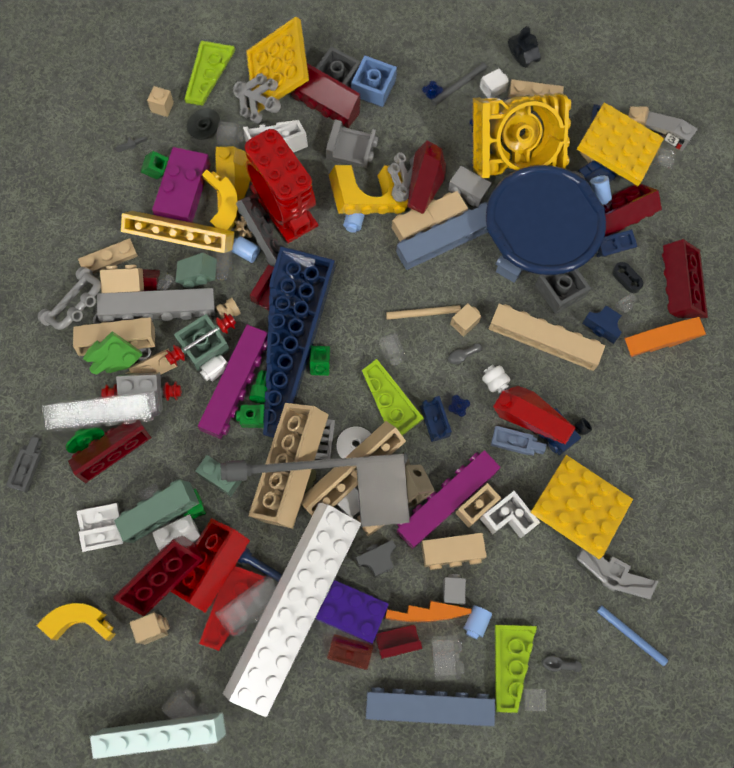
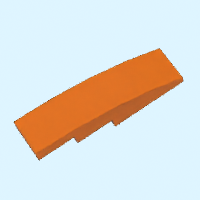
M700 317L627 337L625 341L630 355L633 357L648 351L653 352L667 346L672 347L706 335Z
M430 601L428 609L409 605L407 613L387 610L385 619L402 622H434L469 615L472 609Z

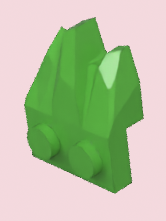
M112 331L102 342L97 340L87 350L83 359L87 362H93L89 370L97 375L104 370L106 373H112L128 369L142 356V353Z

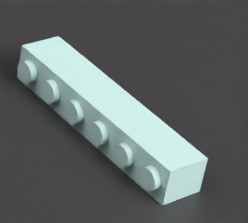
M222 712L105 728L90 736L94 759L217 743L226 735Z

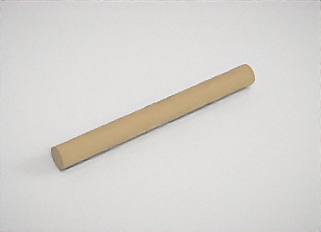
M456 305L386 312V317L388 320L458 313L461 307Z

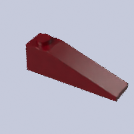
M428 140L415 152L407 207L421 214L426 211L445 180L446 163L442 148Z

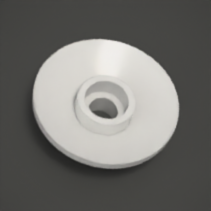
M350 427L344 430L337 440L339 456L345 458L356 448L352 445L354 441H358L361 444L371 433L362 427Z

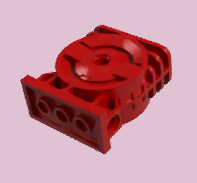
M268 129L249 139L245 143V151L248 159L246 161V169L252 185L249 186L250 191L253 195L258 194L260 199L257 201L268 212L271 221L286 243L289 244L318 227L317 221L309 211V209L316 205L312 189V179L277 130Z

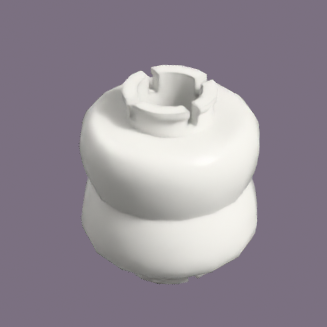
M491 365L488 367V370H484L485 375L482 377V380L488 385L491 392L498 391V393H501L509 387L507 384L510 382V377L505 373L502 366L495 367Z

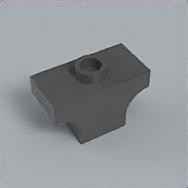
M393 540L381 546L375 544L367 548L368 552L356 557V562L359 567L365 566L370 568L376 578L394 568L390 555L396 549Z

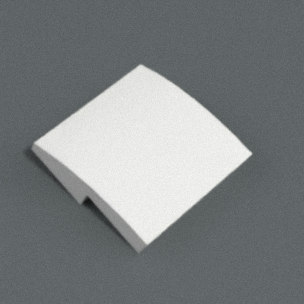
M118 502L76 511L80 527L79 537L82 552L124 543L114 522L115 519L120 517Z

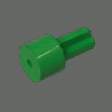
M264 370L258 372L256 383L251 387L249 399L255 403H265L267 387L266 371Z

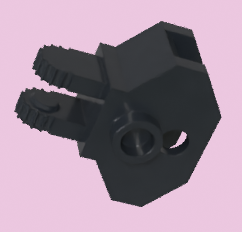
M527 26L519 34L508 39L511 54L518 64L524 68H527L530 62H539L541 59L536 36L530 33L531 29Z

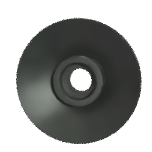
M209 108L194 112L187 121L189 135L197 140L210 138L220 127V116L215 110Z

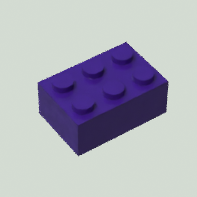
M333 580L315 620L373 644L389 604Z

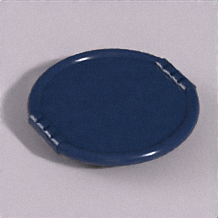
M535 165L516 170L506 176L495 187L486 208V230L503 258L513 265L535 274L558 275L578 269L597 253L605 236L606 214L604 206L587 180L560 167Z

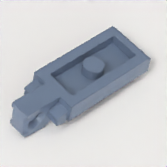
M495 426L490 446L533 456L534 452L544 454L547 444L537 442V438L533 437L534 435Z

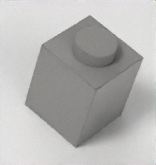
M448 574V577L443 579V604H465L466 579L461 578V575Z

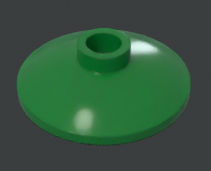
M98 427L80 429L67 442L66 450L73 454L83 451L89 447L88 445L92 441L101 439L104 436V431Z

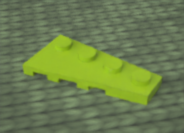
M206 41L200 42L185 96L186 103L203 106L234 54L235 46Z
M377 359L362 370L384 422L387 421L396 427L403 436L424 420L423 416Z
M495 625V712L518 713L524 687L523 683L528 669V661L537 626Z

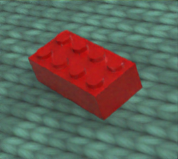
M211 518L195 543L203 560L170 592L206 613L250 540L235 529Z

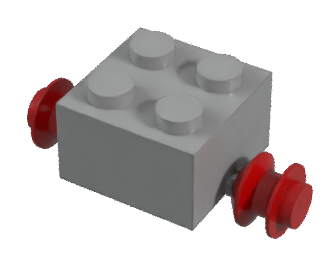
M160 372L120 374L116 376L117 384H114L113 388H109L108 384H106L105 388H102L101 391L102 399L107 404L113 399L115 403H118L119 415L159 414L163 411V395L167 401H169L170 397H174L177 401L182 393L181 385H178L177 381H175L174 385H169L166 382L163 388H161Z

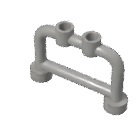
M80 267L76 271V278L79 281L52 311L42 309L38 313V320L42 324L51 325L58 330L64 329L73 321L78 322L83 318L82 311L86 306L92 307L95 305V296L101 288V282L93 276V272L90 269ZM88 282L93 285L91 290L81 295L80 302L75 307L68 309L64 320L61 322L57 321L55 318Z

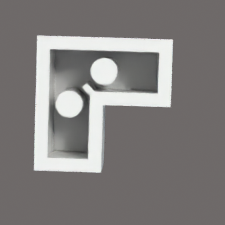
M515 491L480 518L492 535L508 523L520 538L540 523L530 513V509Z

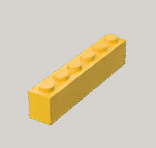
M136 211L122 213L121 232L221 253L233 250L234 231Z

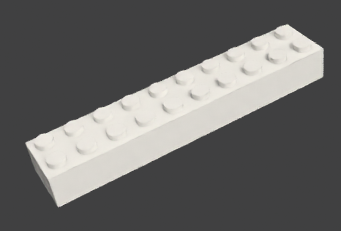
M318 504L223 692V695L229 701L267 717L361 525L359 521L328 504Z

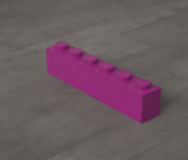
M246 325L198 424L200 431L222 439L223 435L226 436L230 429L229 422L231 418L236 417L237 410L239 409L237 405L240 400H244L247 390H245L247 384L252 383L255 376L253 372L262 362L263 357L261 355L263 351H267V332Z
M485 450L481 454L475 453L469 459L471 463L466 467L462 465L455 472L457 475L452 480L450 478L445 480L441 484L442 489L438 493L434 491L426 498L428 500L423 506L419 504L412 511L413 515L409 518L410 523L397 524L399 527L397 533L412 550L500 470L501 467Z

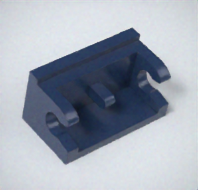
M633 230L604 237L596 256L604 257L638 247Z
M440 396L434 397L430 402H427V400L423 401L420 409L431 442L450 437L452 431Z

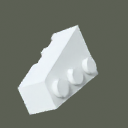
M299 120L279 122L275 126L267 127L263 124L259 125V128L252 129L243 127L246 142L265 130L274 129L280 133L293 153L308 147L306 132Z

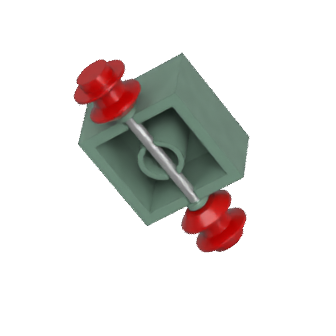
M224 313V318L219 319L217 317V325H214L208 315L205 314L175 333L174 336L181 349L173 345L174 350L171 352L166 350L168 354L165 357L170 365L175 364L177 366V361H185L184 354H186L196 370L199 371L201 370L200 367L214 356L217 357L219 354L223 356L229 352L228 344L220 332L228 334L227 329L230 327L235 329L234 325L236 322L232 315Z

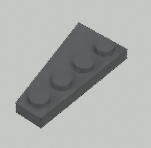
M256 193L236 202L239 213L247 222L248 229L254 234L258 246L265 253L267 262L274 267L280 245L278 240L272 237V226L266 223L264 218L266 212L263 207L260 208L257 202L260 198Z

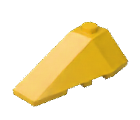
M234 146L216 147V174L220 176V182L225 176L230 180L240 201L244 199L250 183V177L246 169V161L248 160L246 152ZM217 191L219 211L222 205V197Z

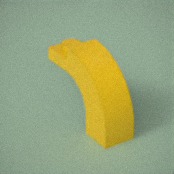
M206 169L202 174L203 178L222 197L221 208L210 222L215 228L231 231L239 215L236 202L239 200L235 188L226 176L220 182L221 178L214 171L210 173Z
M79 603L67 604L54 609L37 625L51 640H58L69 627L77 623L88 624L108 641H111L116 635L112 631L114 627L108 621L104 620L102 622V619L107 615L105 612L96 607Z

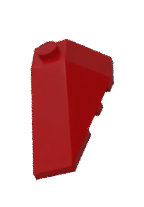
M520 386L504 390L493 405L499 418L563 444L567 443L575 430V427L534 391Z

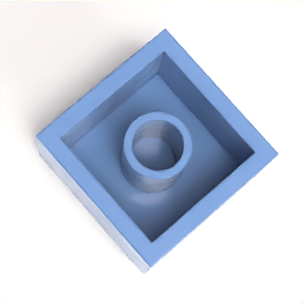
M364 56L351 82V89L360 93V99L383 107L396 81L397 67Z

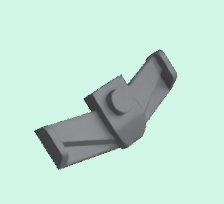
M580 548L577 554V560L600 579L603 586L612 591L618 590L651 599L659 582L629 574L628 571L631 566L613 556L610 557L609 561L603 557L599 560L583 548Z

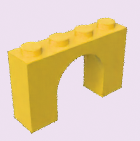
M334 165L329 174L338 214H401L407 209L408 199L398 202L392 197L395 185L391 174L388 172L390 165H384L377 175L382 191L381 197H371L359 189L352 165ZM399 171L397 174H398L399 179H400V181H401V183H402L403 180H402V177H401V174H400V171Z

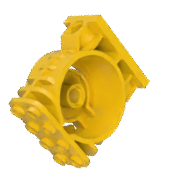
M562 93L518 96L505 102L499 98H473V171L482 178H490V175H501L507 167L519 170L535 165H550L565 169L566 165L569 164L567 147L570 145L568 129L571 125L569 118L571 100ZM531 105H532V110L535 111V112L539 115V117H540V119H541V121H542V125H541L540 120H539L534 114L531 113ZM525 128V134L520 137V131ZM501 133L503 143L508 149L512 150V161L509 160L510 153L507 152L501 144Z

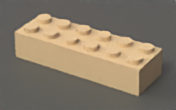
M285 403L265 464L314 461L328 414L315 406ZM311 469L262 473L249 516L264 523L293 529Z

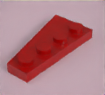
M235 566L217 594L199 644L219 651L267 577Z

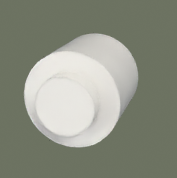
M219 354L200 367L202 369L200 374L206 381L210 379L213 382L223 374L228 363Z

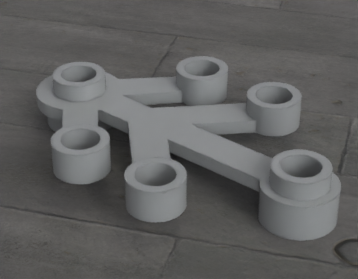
M261 73L247 83L238 81L233 87V93L240 99V115L245 118L250 117L251 121L257 124L260 123L262 114L258 112L257 102L263 104L267 111L277 113L281 108L279 100L272 96L265 98L260 94L267 90H276L278 82L272 78L267 80V77ZM257 84L260 85V86H259L258 88H256L255 90H253V91L250 90L251 88H253V87L256 86ZM246 96L249 97L250 108L247 107Z
M398 152L394 156L395 163L388 167V172L391 174L395 185L392 197L396 201L402 202L406 201L409 196L410 189L408 187L411 183L414 156L410 159L411 167L407 173L404 164L406 156ZM399 171H400V174H401V177H402V180H403L402 183H401V181H400V179H399V176H398V174H397Z

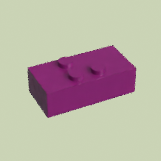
M176 147L172 148L152 209L154 215L193 223L206 181L202 174L206 169L208 171L210 169L208 154Z

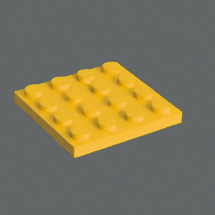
M294 17L247 50L250 81L261 73L267 77V80L272 78L278 82L276 90H267L260 94L265 98L272 96L279 100L309 81L301 19L298 17ZM257 84L256 86H254L253 88H251V91L255 90V89L258 88L260 85ZM257 102L258 112L265 109L263 104Z
M604 102L577 150L639 186L664 138Z
M566 455L530 513L600 560L633 499Z

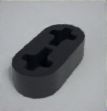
M619 262L614 266L612 273L617 281L628 292H639L644 284L643 279L626 262ZM624 269L625 271L624 273H619L618 270ZM637 282V285L631 286V283Z

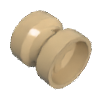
M232 298L226 300L225 304H219L215 307L221 319L224 318V313L235 317L241 314Z

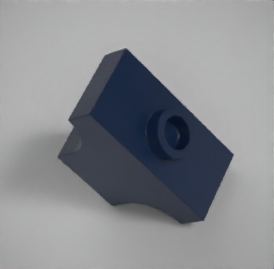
M605 306L599 313L589 312L582 322L583 325L593 330L596 336L603 337L613 344L622 333L618 328V320L622 315L608 306Z

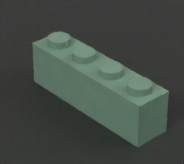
M179 479L173 481L170 487L165 490L155 492L150 499L140 501L132 510L122 512L120 517L115 519L114 522L122 541L134 543L198 505L199 501L191 483Z

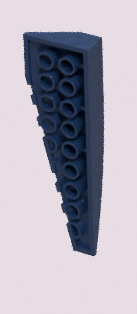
M281 246L270 279L267 392H265L263 435L271 438L275 436L285 403L295 404L336 268L335 260Z

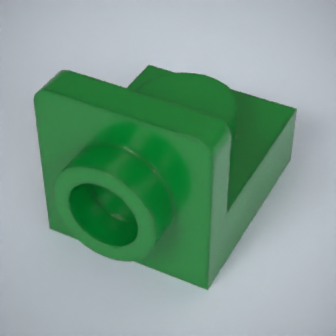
M311 346L310 374L329 376L330 346Z

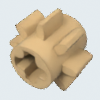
M240 216L241 220L235 221L237 225L234 231L240 233L239 237H244L246 234L247 238H251L252 232L248 227L244 229L247 222L243 216Z

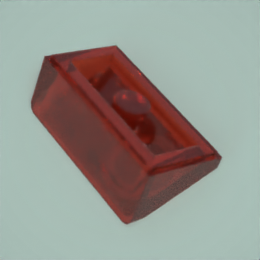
M334 634L327 659L367 670L373 645Z

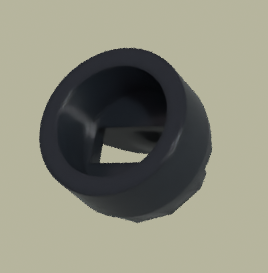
M585 418L580 419L575 424V430L578 429L577 433L580 435H586L592 431L590 423Z

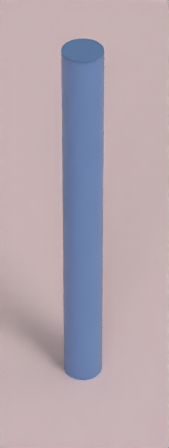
M602 605L599 607L597 612L662 666L667 664L668 659Z

